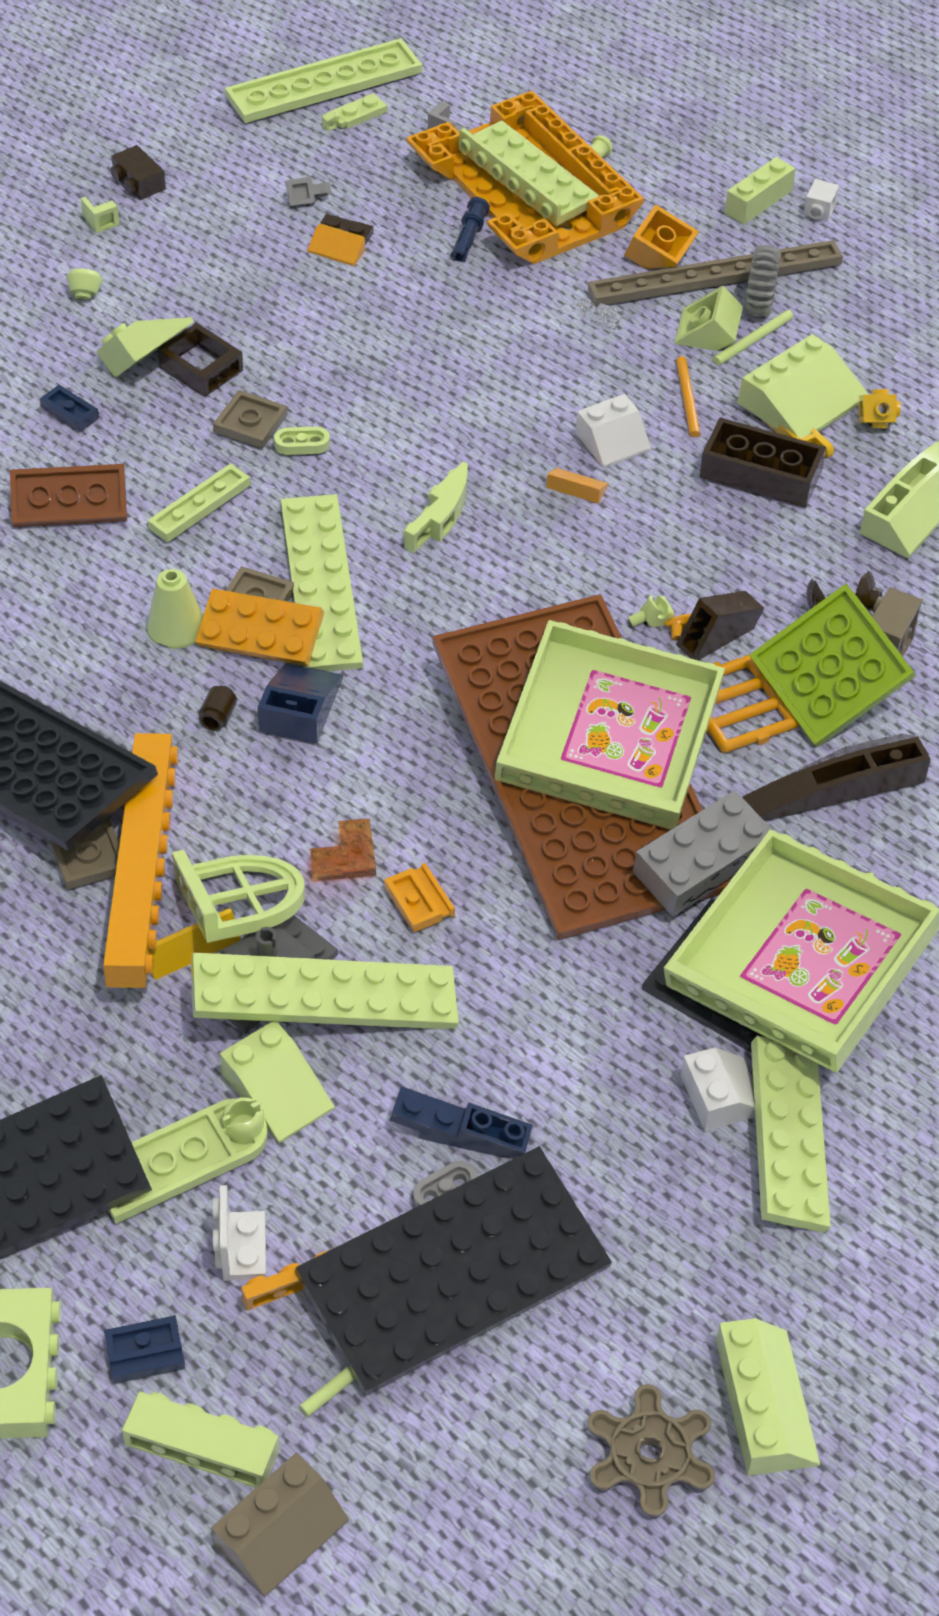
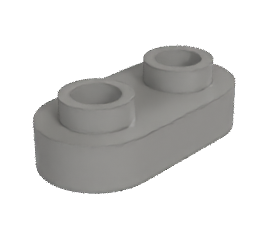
M456 1161L420 1180L413 1191L415 1207L428 1202L425 1200L427 1196L438 1197L458 1187L454 1183L457 1179L468 1182L476 1178V1169L467 1162Z

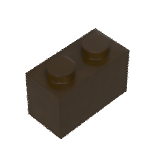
M138 145L111 155V174L115 181H121L125 185L130 195L134 194L139 200H143L166 190L164 170Z

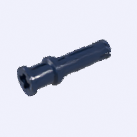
M480 197L471 198L467 204L468 211L464 213L461 219L462 229L450 254L453 261L464 263L467 260L475 235L484 226V217L488 215L490 205L485 199Z

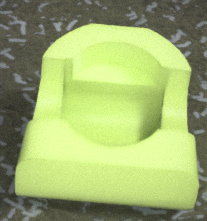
M651 594L640 608V611L629 616L628 620L633 627L647 621L649 626L653 628L665 625L664 623L667 620L673 618L674 611L665 596H657L653 601Z

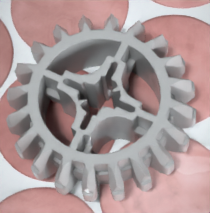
M758 245L754 250L745 302L747 314L756 317H768L771 314L781 259L779 248L769 245Z

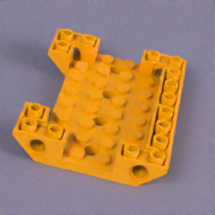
M533 91L525 92L491 105L490 122L468 131L475 134L502 120L599 195V197L587 201L586 211L558 226L545 219L534 208L527 205L524 200L511 192L482 167H479L467 155L463 154L459 150V132L450 122L406 137V142L432 169L451 180L454 179L471 198L480 197L489 203L490 211L488 215L492 218L487 221L489 228L516 255L532 264L539 263L623 229L644 203V198Z

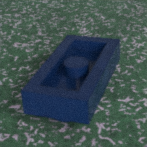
M61 385L56 386L40 398V406L79 432L99 418V411L96 407Z

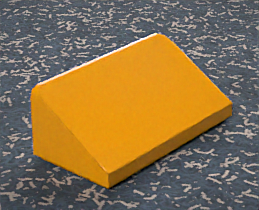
M320 223L315 229L307 252L355 266L365 252V238Z
M555 468L547 475L546 488L599 504L609 483Z

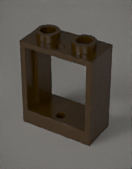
M197 322L158 348L159 367L203 397L208 396L243 371L242 351ZM197 345L218 357V359L202 370L181 358L183 354Z

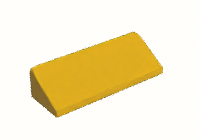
M231 908L218 913L222 922L235 919ZM195 923L157 941L156 950L150 951V955H154V973L152 977L154 980H157L190 965L193 953L214 954L236 944L241 940V936L207 943L198 924Z

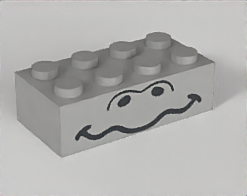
M734 790L636 851L633 873L672 916H675L731 880L771 828Z

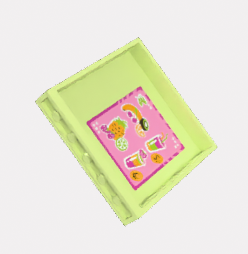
M549 620L498 756L495 780L672 830L677 826L721 688L725 668L712 663L690 659L683 655L657 650L654 647H646L628 642L625 639H617L592 630L588 631L566 623Z
M770 829L664 966L666 986L837 1073L939 931V908L930 901L920 900L907 894L900 887H892L878 880L870 873L858 871L842 860H835L826 856L814 847H807L795 841L787 834H780Z

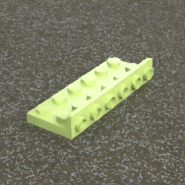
M502 120L475 134L470 133L465 128L459 130V150L555 226L586 211L587 201L599 197L597 193Z

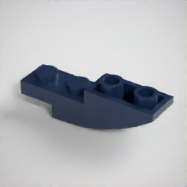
M402 1086L398 1091L389 1119L391 1122L420 1131L419 1139L488 1155L518 1157L526 1152L533 1127L532 1124L470 1102H468L466 1108H462Z

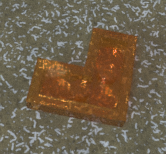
M370 818L338 821L341 846L310 848L313 881L376 876Z

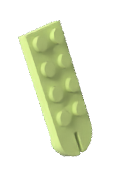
M245 1097L226 1099L133 1141L132 1145L152 1191L108 1210L114 1223L117 1224L259 1156L264 1150L268 1139L264 1111L260 1110L259 1102Z

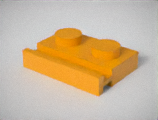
M426 863L421 864V867L414 870L411 868L384 879V888L413 933L441 922L442 918L446 916H455V907Z

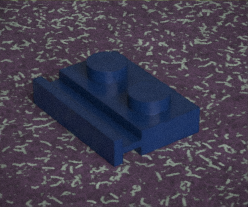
M176 1315L104 1330L113 1384L186 1369Z

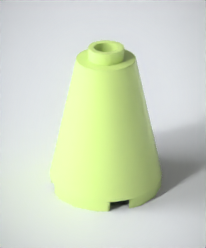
M169 569L161 572L157 577L147 620V631L153 642L157 644L160 643L172 649L185 648L195 643L203 613L186 575L180 570Z

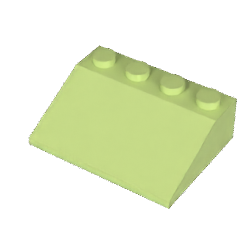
M811 334L744 376L737 404L775 429H778V425H781L797 437L803 438L812 434L811 429L814 428L819 432L859 405V396L868 393L835 349Z

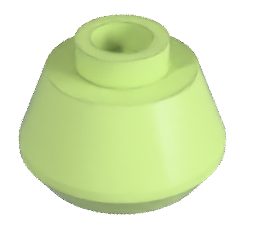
M72 269L66 275L70 292L75 295L76 299L91 300V296L97 294L103 282L100 274L90 269Z

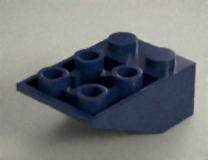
M285 663L267 684L257 707L259 731L318 744L342 682L343 674Z

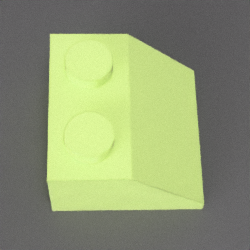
M721 286L683 308L674 343L714 351L731 346L736 340L743 306L724 286Z

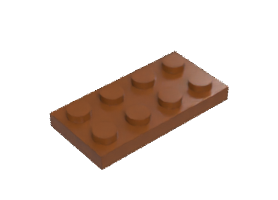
M124 464L10 470L11 520L13 527L128 521Z

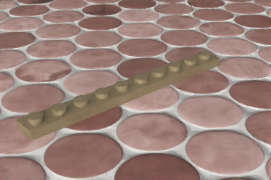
M834 240L780 249L781 259L778 275L842 265L843 255ZM753 254L588 282V292L595 307L748 281Z

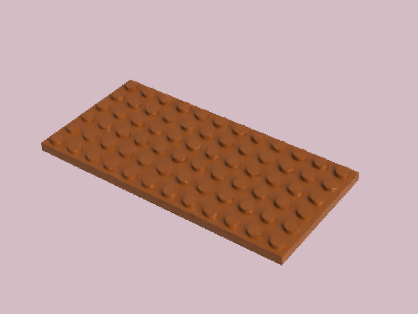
M601 594L435 635L432 638L433 647L558 940L666 910L633 873L636 851L671 829L495 780L496 762L548 621L562 622L573 627L588 631L592 630L599 634L622 639ZM691 783L677 826L703 810ZM731 880L700 900L720 895Z

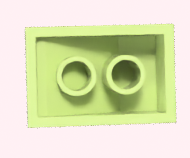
M191 317L135 321L128 327L123 323L101 340L103 346L96 353L112 375L118 377L164 343L177 336L194 321Z
M277 1021L270 1022L219 1053L221 1074L240 1097L251 1098L259 1102L260 1110L264 1111L267 1130L278 1143H281L335 1109L334 1104L296 1043Z

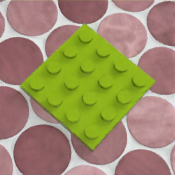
M847 583L749 654L816 747L827 742L916 677L915 672Z

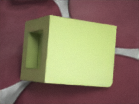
M86 197L81 198L82 216L96 233L119 225L118 207L113 200L94 207Z

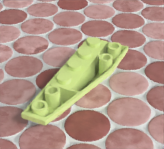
M939 441L908 463L864 509L860 529L861 535L909 559L937 528L939 524Z

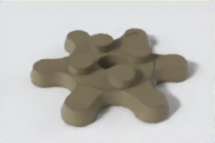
M645 1384L638 1387L635 1391V1410L630 1416L618 1418L605 1410H596L589 1416L587 1424L590 1432L594 1436L606 1441L610 1446L608 1458L592 1467L590 1480L599 1490H608L618 1483H630L636 1486L640 1491V1506L643 1512L650 1517H657L665 1513L668 1507L667 1489L671 1484L677 1482L686 1483L697 1490H705L714 1483L715 1471L708 1463L696 1459L691 1449L694 1440L709 1432L711 1419L706 1412L701 1410H692L680 1418L668 1416L662 1409V1396L659 1389L653 1385ZM652 1444L659 1448L661 1454L657 1460L655 1458L650 1459L644 1455L641 1456L640 1449L644 1445Z

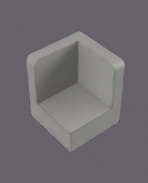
M443 101L428 113V129L446 122H450L458 132L465 128L450 119V104Z

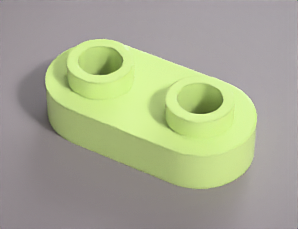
M317 426L282 428L274 435V447L277 452L284 455L320 454L325 452L330 446L329 432Z

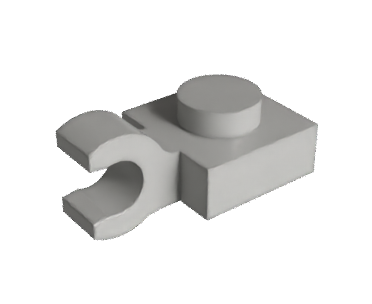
M311 177L285 181L289 207L314 204V196L329 195L332 192L330 182L312 184Z

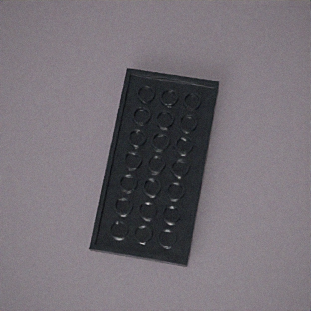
M0 681V811L69 851L158 775L154 764Z
M538 1146L297 1266L295 1273L362 1393L366 1396L609 1268L612 1261L541 1147Z

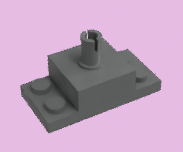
M293 915L288 920L274 927H262L260 931L248 933L224 954L333 960L338 956V949ZM227 1019L244 1034H247L261 1022Z

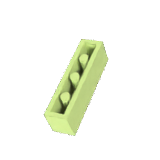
M139 1391L122 1429L126 1446L255 1488L270 1476L280 1451L279 1436L266 1427L255 1426L253 1428L240 1424L232 1416L212 1415L206 1413L195 1404L188 1403L184 1406L172 1402L167 1396L156 1392L147 1394Z

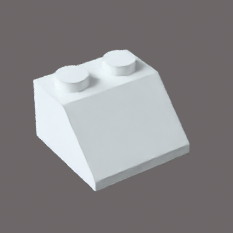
M626 394L577 411L576 435L603 468L651 450L640 412Z
M716 1047L684 1056L681 1078L705 1131L755 1118L753 1077L743 1057Z

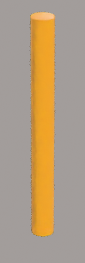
M680 356L676 359L689 435L690 437H700L687 360L684 356Z

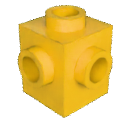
M872 389V394L859 396V423H872V428H888V423H895L896 417H900L901 403L897 401V394H889V389ZM879 405L882 407L881 413L878 410Z

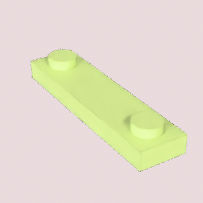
M230 463L148 519V529L168 543L251 485L250 477Z

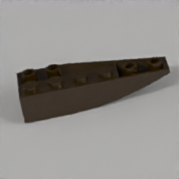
M897 734L846 746L754 790L742 798L766 821L925 783L931 759L919 736Z

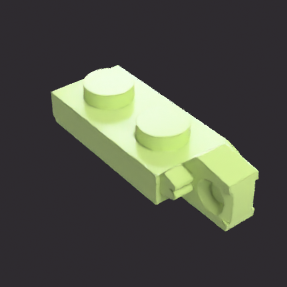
M374 93L366 95L322 116V127L326 131L339 126L348 129L386 113L387 105Z

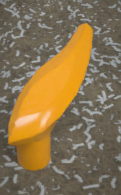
M691 613L675 616L664 623L667 627L671 628L672 640L679 639Z

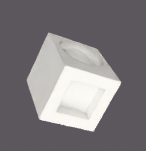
M815 179L806 196L804 216L828 222L837 204L839 185Z

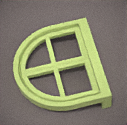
M185 850L172 852L175 880L207 943L257 932L262 927H274L292 917L304 903L305 886L303 876L298 869L283 860L260 855H238L192 865ZM243 871L262 872L279 879L250 886ZM234 872L242 887L208 895L201 879ZM288 889L285 898L279 904L266 911L262 909L256 898L259 895ZM248 898L256 914L222 922L215 905Z

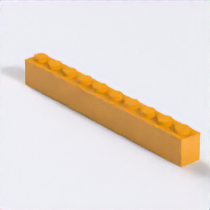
M135 733L132 753L154 764L158 775L125 802L103 964L105 984L108 988H146L147 976L154 973V955H150V951L157 948V930H153V925H159L160 906L156 905V901H162L163 884L159 882V877H165V858H162V854L168 853V835H164L165 831H170L171 814L167 812V809H173V790H170V787H175L176 768H172V765H178L179 758L178 746H173L172 734Z

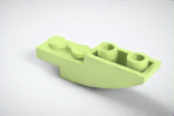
M463 461L455 469L450 470L441 483L432 487L428 495L429 506L425 507L422 514L414 522H410L404 529V549L414 554L430 537L440 542L452 529L462 512L466 500L468 463Z

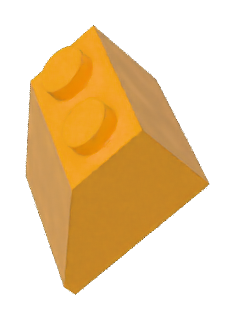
M655 204L632 237L624 256L647 269L676 267L699 231Z

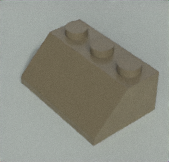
M296 1452L211 1527L213 1545L265 1598L349 1521V1518L324 1479Z

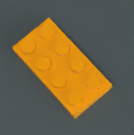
M212 588L195 643L198 646L309 666L325 612L321 607Z

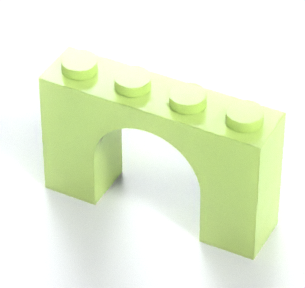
M52 1288L0 1289V1337L19 1340L26 1344L33 1352L31 1365L25 1375L14 1384L0 1388V1439L48 1437V1424H55L56 1406L55 1401L50 1402V1390H57L58 1384L57 1367L52 1368V1356H59V1334H54V1323H61V1302L55 1301Z

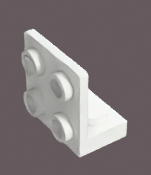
M220 1185V1198H213L215 1268L222 1269L223 1281L250 1280L257 1276H266L265 1211L230 1212L227 1185Z

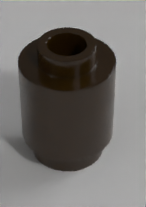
M213 686L210 688L199 710V722L204 728L219 731L222 727L226 726L237 704V697L229 687Z

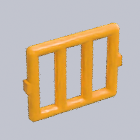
M749 655L721 665L718 661L712 663L725 668L723 676L745 668H749L755 676L751 680L720 690L716 704L761 688L764 689L770 698L716 718L711 716L707 732L721 752L728 753L753 743H757L759 746L768 743L770 737L799 727L798 721ZM778 709L784 720L731 739H727L721 731V728Z

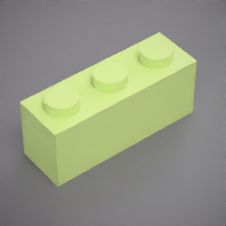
M775 157L727 190L725 214L743 225L793 190L796 168Z

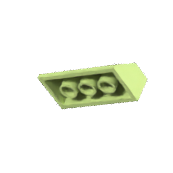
M756 1318L720 1323L716 1344L747 1476L820 1466L787 1330Z

